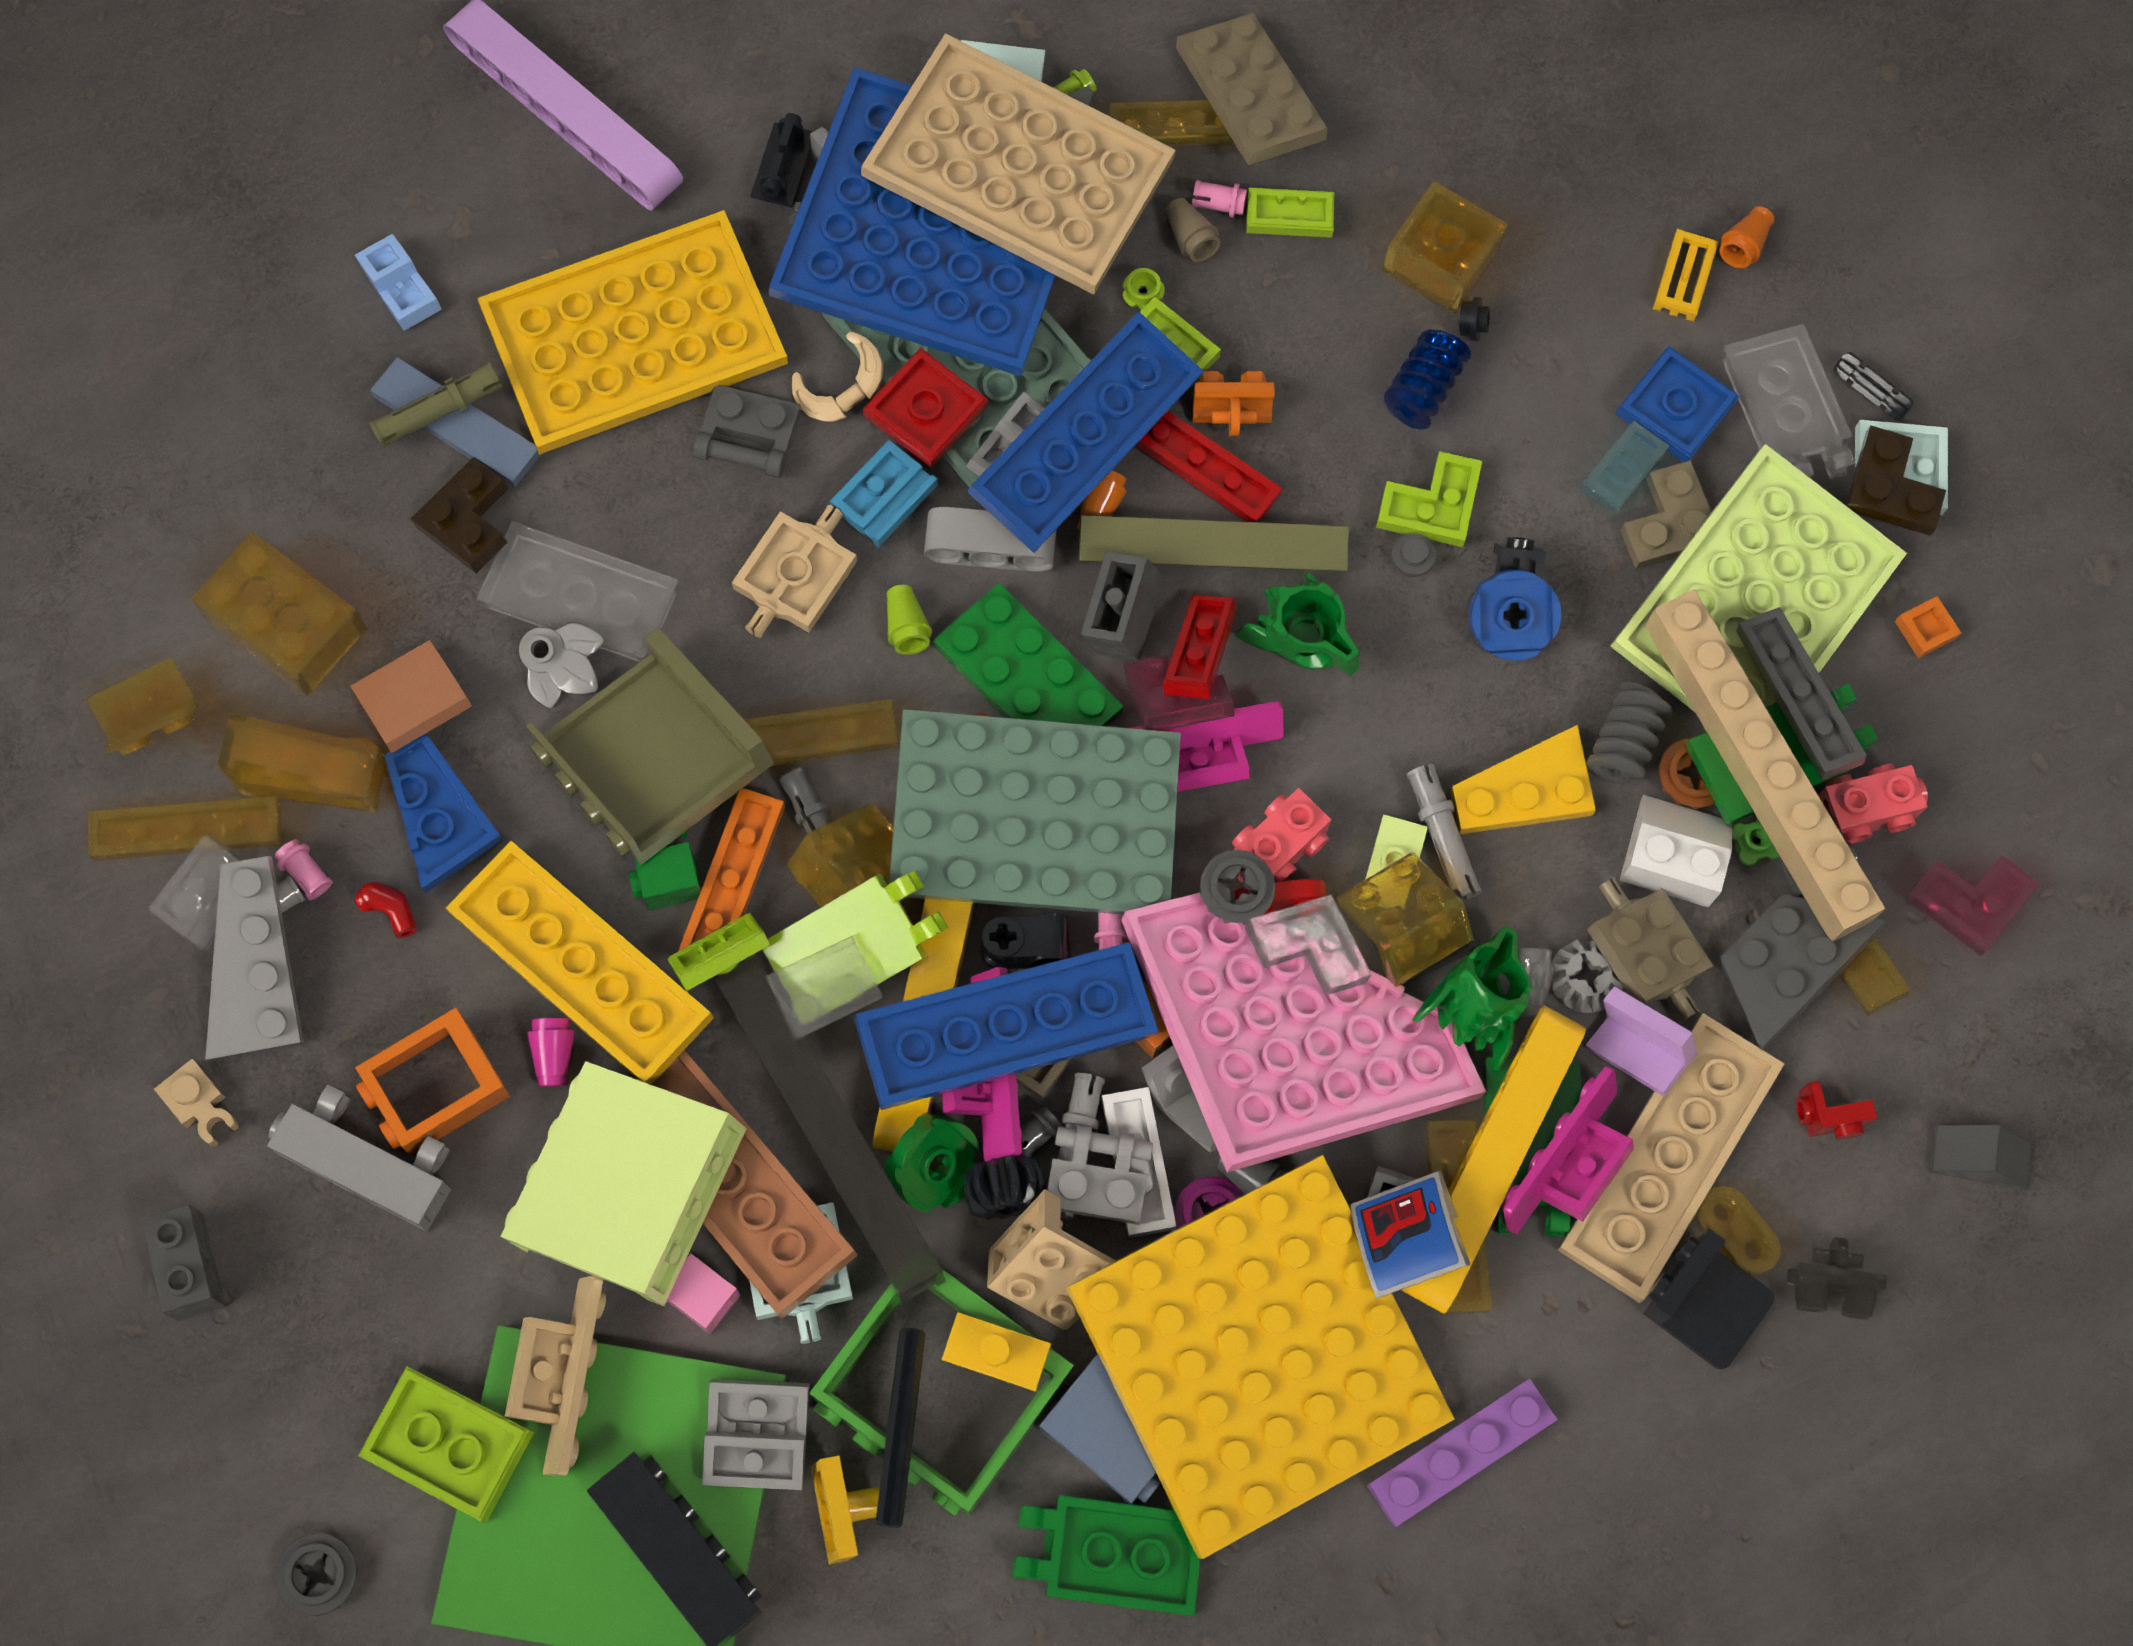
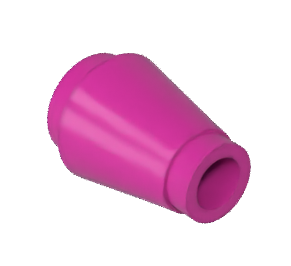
M533 1019L532 1031H528L527 1034L536 1077H538V1087L566 1086L575 1030H570V1019Z

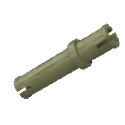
M488 362L475 371L455 380L451 377L444 381L445 385L437 388L435 391L425 396L423 395L385 416L383 415L370 421L369 424L381 446L384 448L447 414L457 410L462 413L469 409L467 405L487 394L502 389L503 386L491 363Z

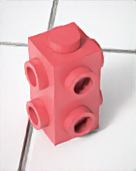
M1885 764L1870 770L1868 776L1854 780L1850 774L1838 776L1827 781L1825 788L1818 795L1838 830H1842L1846 843L1850 842L1851 844L1870 838L1873 835L1872 831L1888 828L1889 833H1897L1916 825L1915 819L1928 807L1926 804L1928 793L1925 783L1921 778L1916 777L1912 765L1896 769L1894 764Z
M1300 788L1288 798L1284 794L1278 796L1265 810L1264 814L1267 818L1256 828L1249 824L1232 842V845L1235 847L1233 850L1247 851L1260 857L1270 868L1275 882L1288 881L1297 871L1294 864L1304 854H1307L1310 858L1315 856L1330 839L1326 834L1332 819ZM1240 871L1237 879L1243 884L1244 872Z

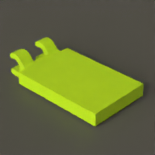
M916 870L905 874L889 885L886 884L881 874L876 875L768 938L770 945L762 950L805 1026L927 957L921 943L948 928L939 911L913 925L900 903L902 899L925 887Z

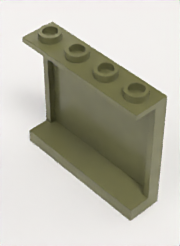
M659 628L644 638L651 652L649 656L547 732L541 734L532 722L526 725L535 741L529 748L538 761L545 768L551 764L555 766L559 772L554 777L570 797L578 793L584 800L579 805L595 826L603 822L609 829L605 836L621 856L629 852L640 865L774 764L762 738Z

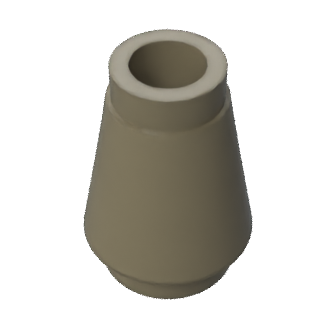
M1178 198L1169 203L1164 213L1168 218L1182 255L1190 258L1193 262H1202L1213 256L1221 243L1218 238L1219 230L1189 204L1185 198Z

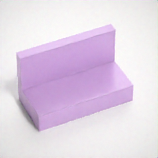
M1614 986L1603 1000L1607 1019L1585 1045L1586 1049L1664 1097L1697 1055L1693 1033Z

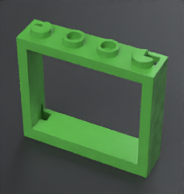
M917 1250L914 1251L809 1393L812 1399L817 1402L813 1409L815 1413L834 1427H837L843 1421L857 1432L852 1440L874 1457L877 1456L880 1450L884 1452L886 1433L836 1397L834 1393L916 1282H919L962 1314L1036 1338ZM1050 1348L1042 1372L1048 1379L966 1493L912 1452L908 1483L916 1486L919 1480H922L936 1491L931 1498L935 1503L953 1516L959 1510H962L969 1516L1070 1376L1074 1365Z

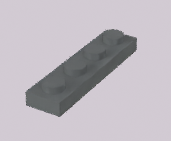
M1779 607L1739 622L1737 634L1821 780L1863 765L1867 757L1865 751L1782 609Z

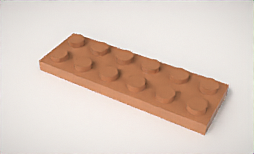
M684 1050L652 1085L725 1111L747 1128L703 1225L779 1317L783 1319L858 1255Z

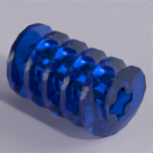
M1429 329L1422 332L1417 339V345H1414L1409 352V358L1403 362L1400 372L1392 380V386H1389L1384 394V402L1393 416L1411 428H1428L1431 425L1430 417L1435 416L1440 410L1438 403H1443L1448 397L1446 390L1451 389L1455 385L1456 380L1454 376H1459L1464 370L1463 362H1468L1471 358L1469 346L1457 336L1442 330Z

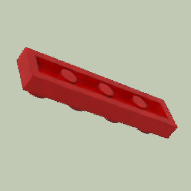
M1169 411L1136 444V447L1246 522L1260 523L1281 496L1282 488Z

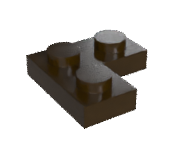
M1870 425L1864 436L1846 506L1857 514L1931 536L1937 528L1946 490L1903 477L1913 438Z
M473 457L411 520L417 529L477 574L508 543L503 534L481 518V516L509 488L500 476Z

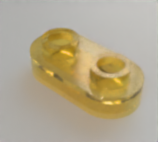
M1720 1186L1709 1191L1698 1208V1218L1706 1231L1711 1229L1726 1240L1721 1250L1728 1259L1750 1275L1763 1274L1773 1268L1780 1258V1242L1745 1196L1737 1189L1729 1186ZM1720 1205L1727 1209L1729 1215L1727 1221H1721L1715 1216V1206ZM1747 1243L1754 1244L1759 1249L1758 1259H1751L1747 1256L1745 1252Z

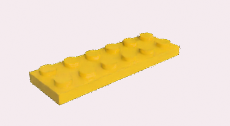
M512 841L446 907L455 919L644 1083L652 1085L714 1019L709 1010Z

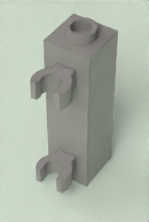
M327 1085L321 1093L312 1114L291 1104L287 1113H280L274 1120L269 1130L268 1137L271 1140L267 1147L277 1155L428 1232L451 1191L442 1180L434 1177L436 1171L442 1166L450 1152V1149L446 1148L444 1143L427 1136L418 1151L413 1165L334 1125L345 1112L351 1099L345 1096L344 1092L330 1085Z

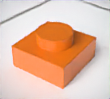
M1938 596L1899 615L1895 620L1896 625L1918 659L1956 640L1961 634V631Z

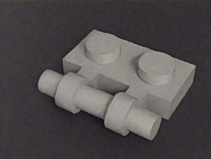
M1078 1125L1077 1129L1058 1126L1055 1145L1074 1149L1071 1161L1052 1159L1047 1190L1061 1198V1212L1139 1225L1148 1175L1129 1172L1131 1158L1150 1161L1153 1143L1135 1140L1134 1134L1120 1132V1136L1117 1137L1092 1132V1127ZM1088 1151L1115 1155L1114 1169L1086 1164Z

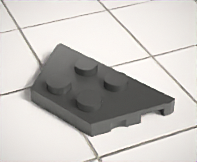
M1783 893L1720 957V965L1728 983L1731 984L1740 1011L1742 1015H1745L1754 1036L1755 1045L1765 1051L1884 929L1885 921L1877 917L1873 922L1832 942L1826 935L1806 899Z

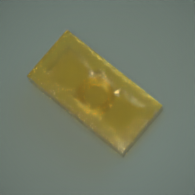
M1876 937L1840 973L1867 1016L1909 996V987Z

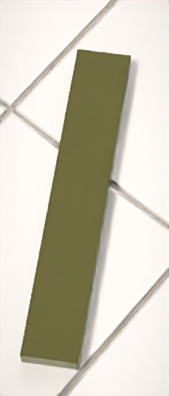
M1081 515L1079 561L1103 562L1105 553L1108 551L1146 557L1152 564L1346 572L1348 566L1349 526Z

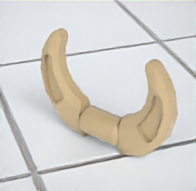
M854 332L847 334V339L857 347L860 354L861 364L855 378L858 384L852 385L837 396L836 399L833 396L824 397L812 394L806 388L802 375L798 372L793 374L792 394L796 403L800 404L801 410L809 417L823 422H836L847 418L844 412L853 408L865 399L866 396L870 400L880 389L883 380V361L878 348L869 339Z

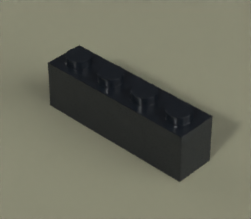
M634 1451L586 1491L705 1645L723 1646L762 1613L755 1604L762 1595L744 1573L735 1578L726 1567L724 1562L731 1557L713 1533L706 1539L701 1535L693 1524L700 1516L682 1494L674 1500L662 1484L669 1477L653 1456L650 1455L643 1460Z

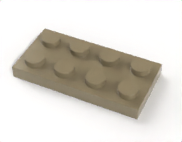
M1254 13L1177 36L1176 50L1248 165L1326 140L1327 126Z

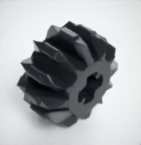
M1008 1155L999 1159L992 1158V1160L987 1162H978L974 1167L965 1172L964 1191L971 1215L986 1220L992 1218L1003 1219L1009 1216L1017 1217L1018 1214L1023 1213L1046 1186L1043 1171L1040 1170L1038 1160L1024 1155L1010 1157Z

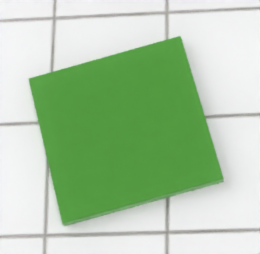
M498 1325L480 1404L505 1417L521 1329ZM597 1343L594 1363L590 1368H587L584 1388L588 1390V1402L583 1416L578 1418L575 1438L579 1440V1452L574 1466L569 1468L567 1476L543 1475L551 1425L506 1417L533 1431L534 1434L487 1523L480 1522L462 1511L456 1510L431 1624L553 1646H706L586 1490L634 1451L643 1460L652 1455L669 1477L662 1484L674 1500L682 1494L700 1516L693 1524L701 1535L706 1539L713 1533L731 1557L724 1562L726 1567L735 1578H738L742 1573L748 1577L765 1488L702 1485L704 1440L708 1422L709 1383L711 1379L786 1382V1375ZM736 1635L723 1646H735Z

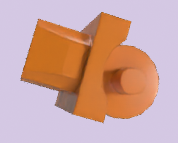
M1204 371L1199 378V382H1194L1193 423L1228 424L1230 437L1239 436L1240 424L1272 423V408L1275 395L1274 382H1267L1262 371H1246L1241 375L1240 382H1224V376L1219 371Z

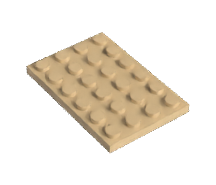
M945 33L861 166V176L1094 295L1171 165L1176 150Z

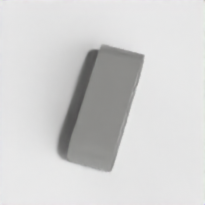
M937 507L928 512L923 555L928 560L941 564L1042 572L1053 567L1056 531L1033 553L987 510Z

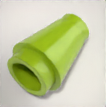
M904 584L890 588L886 593L888 642L894 646L897 653L903 655L916 654L925 650L930 644L929 638L932 635V629L913 592V588Z

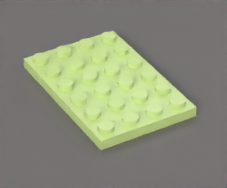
M1765 444L1746 466L1610 647L1694 711L1645 626L1655 608L1695 589L1766 707L1775 703L1776 700L1736 632L1739 622L1780 607L1819 673L1907 553Z

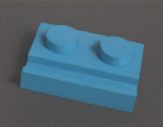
M888 440L829 502L830 505L834 506V511L836 508L843 513V519L862 535H867L879 548L938 486V480L934 475L930 476L922 469L919 463Z

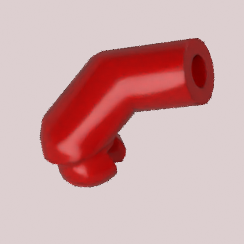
M379 881L365 883L362 889L358 890L355 894V903L361 911L373 912L378 910L388 915L396 938H406L418 931L409 903L403 892Z

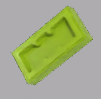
M1248 188L1246 233L1332 238L1334 231V192Z
M747 913L669 956L667 960L685 990L688 991L715 975L730 972L740 961L766 948L770 943L751 913Z

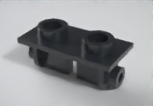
M787 113L785 118L780 119L778 123L774 122L750 195L751 198L793 207L811 150L810 133L814 132L804 129L800 116L794 113Z

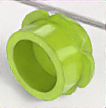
M1138 268L1132 271L1122 284L1125 289L1122 294L1123 299L1131 307L1138 306L1142 310L1154 296L1159 300L1164 297V284L1161 282L1159 275L1148 268ZM1145 288L1147 292L1144 294L1140 293L1139 289Z

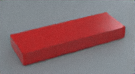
M1195 594L1191 596L1163 682L1164 695L1210 699L1237 612L1235 598Z

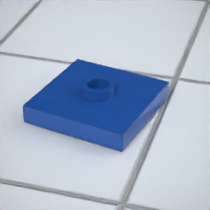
M1668 346L1621 403L1615 414L1679 460L1687 462L1693 458L1737 403L1740 395Z

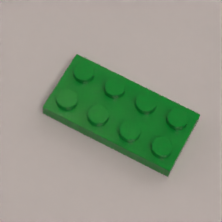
M1000 583L995 585L933 640V647L1004 718L1108 726L1123 713L1124 706Z

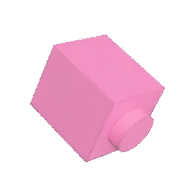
M690 1253L685 1260L667 1302L708 1334H711L741 1295L737 1288Z

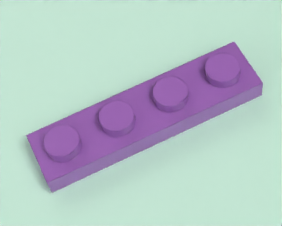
M1529 1378L1367 1485L1392 1526L1396 1528L1558 1419Z

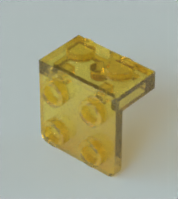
M172 656L86 698L108 738V741L104 744L108 754L119 749L122 756L128 755L149 744L148 742L151 740L149 734L160 728L163 729L165 735H168L190 724L191 720L194 719L191 713L199 705Z
M867 804L808 833L788 862L787 867L820 907L825 906L879 874L882 875L886 884L889 885L893 827L875 806Z

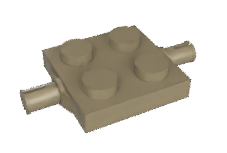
M1615 877L1602 883L1598 889L1601 890L1613 910L1608 916L1594 922L1587 931L1628 995L1643 1004L1653 1000L1670 998L1681 1014L1683 1021L1698 1014L1701 1009L1698 1008L1686 987L1693 979L1710 970L1713 964L1664 889L1662 888L1642 899L1628 900Z

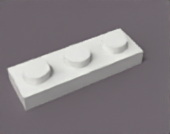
M1149 1087L1102 1095L1101 1100L1108 1135L1119 1137L1120 1132L1134 1134L1135 1140L1153 1143L1150 1161L1133 1158L1130 1161L1129 1172L1146 1174L1148 1177L1141 1221L1139 1225L1126 1223L1128 1238L1175 1230L1176 1222ZM1112 1155V1156H1113L1114 1165H1115L1116 1156H1115V1155Z

